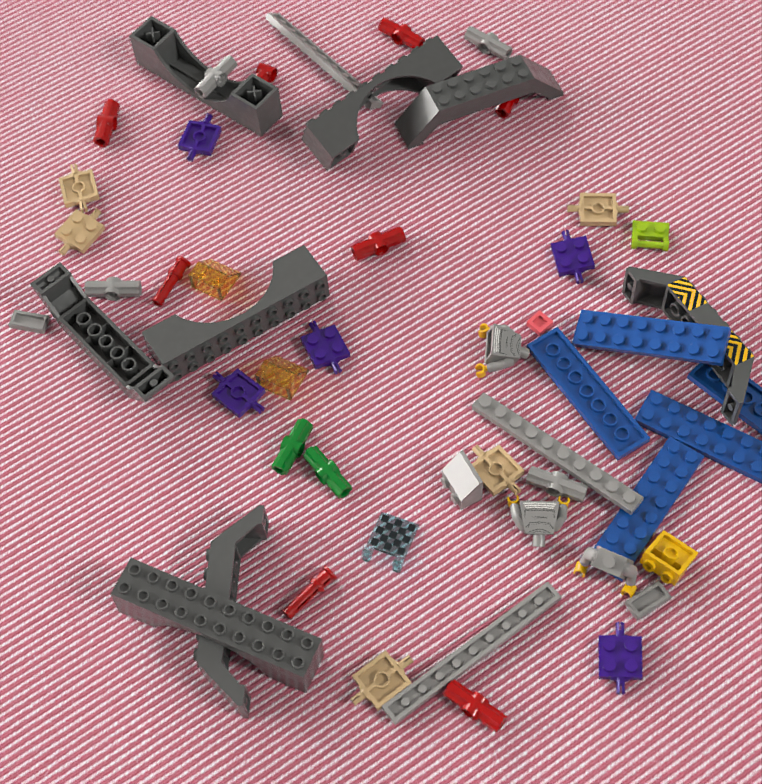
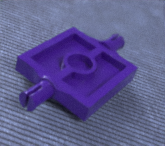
M207 113L204 121L189 120L178 144V149L189 152L187 156L189 162L190 160L191 162L194 161L196 154L212 155L222 128L210 123L213 118L211 114Z
M563 230L562 236L564 240L550 244L559 277L574 275L576 283L582 284L584 279L581 273L595 269L587 237L571 238L569 230H566V233Z
M316 321L310 322L309 326L312 333L301 336L300 340L315 369L331 366L335 374L341 373L342 369L338 363L350 357V352L335 324L319 329Z
M237 368L231 375L226 377L222 376L219 372L213 374L212 378L219 382V386L211 393L212 397L238 418H241L251 408L259 414L264 411L265 407L260 405L258 400L266 393L265 389Z
M616 622V634L599 635V679L615 681L616 694L620 695L621 686L622 695L626 694L625 682L643 680L642 636H628L624 634L625 623L621 622V630H619V622Z

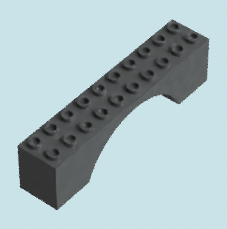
M150 16L129 35L138 65L262 137L283 116L279 88L253 73L244 81L227 79L222 87L217 86L204 99L200 98L195 93L194 88L205 78V72L208 67L190 51L176 29L155 17Z
M438 35L434 38H428L421 47L416 46L410 52L411 54L408 56L403 55L398 60V63L395 65L390 64L382 74L377 73L370 82H364L357 91H351L344 100L336 101L331 109L323 110L318 118H312L305 124L306 127L303 130L304 133L301 140L326 171L354 152L359 141L357 131L358 112L368 100L382 93L397 90L420 94L426 86L458 76L463 66Z
M305 245L272 262L273 275L266 293L252 308L243 314L225 321L213 323L194 322L174 314L142 332L147 348L157 365H164L175 376L176 379L172 382L180 380L186 374L196 371L206 363L213 362L215 358L229 353L235 347L245 344L255 336H260L266 330L278 326L286 319L294 317L297 313L309 309L315 303L323 301L330 296L327 275Z
M130 558L111 592L112 599L120 613L155 628L158 626H171L208 638L242 656L268 677L304 693H307L324 657L321 638L133 558Z

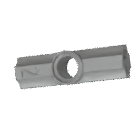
M469 26L464 34V39L478 46V49L483 54L491 53L505 60L510 58L513 52L512 47L499 41L498 37L492 32L486 34L473 26Z
M227 55L215 68L209 67L206 70L205 78L194 88L195 93L200 98L204 99L217 86L222 87L226 83L227 76L238 66L233 57Z
M109 277L106 281H86L84 285L87 297H105L108 300L117 301L120 297H140L142 295L141 281H122L117 277Z
M531 466L526 478V483L545 489L553 497L564 496L583 503L589 487L569 479L566 474L560 471H553L551 473Z

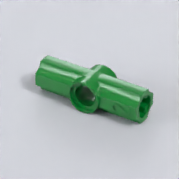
M304 418L298 419L290 434L283 438L280 452L271 466L278 474L287 475L296 458L301 457L305 448V442L313 429V424Z
M317 446L308 448L303 454V458L314 470L319 481L323 485L326 484L339 499L349 495L352 486L342 476L335 462L331 459L328 460Z

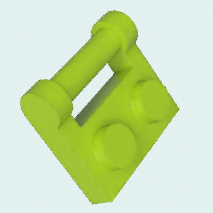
M633 220L631 249L640 247L668 251L669 223Z

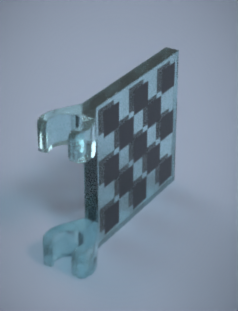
M381 512L370 539L362 551V560L370 562L374 550L395 557L392 563V571L399 573L419 528V524Z

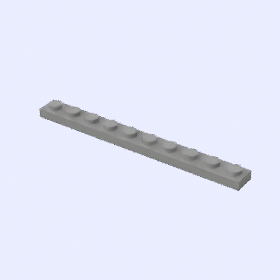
M267 13L265 19L270 22L271 26L277 28L283 36L290 39L292 44L298 46L302 53L307 54L313 62L320 65L321 69L328 72L332 79L343 85L342 87L345 90L355 92L359 89L361 83L280 13ZM375 96L368 100L364 106L372 110L381 108L383 102Z
M483 392L472 404V410L585 485H588L591 489L630 515L643 502V496Z
M547 581L382 705V710L394 725L398 724L448 686L453 679L456 680L559 602L561 595Z

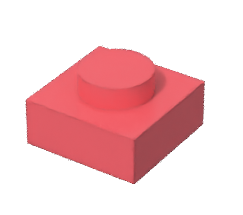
M539 310L527 321L526 326L541 336L553 326V320Z

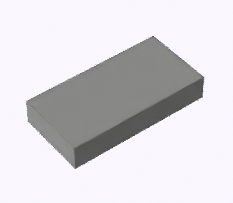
M14 310L8 325L12 329L44 334L50 317L49 315Z
M657 581L625 601V606L638 621L671 600L672 597L661 582Z

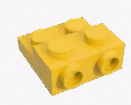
M663 530L646 549L639 563L642 564L646 571H653L659 575L664 583H671L675 586L685 574L687 568L696 559L699 552Z

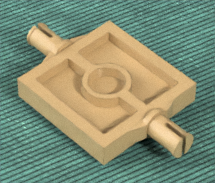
M71 164L72 173L59 178L66 208L80 205V211L85 213L88 211L86 203L100 199L92 169L78 171L77 164H74V167Z
M580 193L578 205H567V212H578L580 226H616L618 213H629V206H618L616 193Z
M96 208L91 215H86L76 209L54 233L55 237L64 243L61 249L58 250L61 255L64 256L69 249L78 250L83 254L105 230V226L96 221L101 211Z
M475 445L472 448V451L478 456L472 465L483 481V486L493 497L507 488L514 495H518L521 492L515 481L525 474L524 469L500 445L486 452L479 445Z
M385 650L352 675L353 680L360 689V692L350 698L352 703L356 706L366 698L374 705L377 711L381 710L382 705L412 684L404 672V669L413 663L412 658L407 655L398 662Z

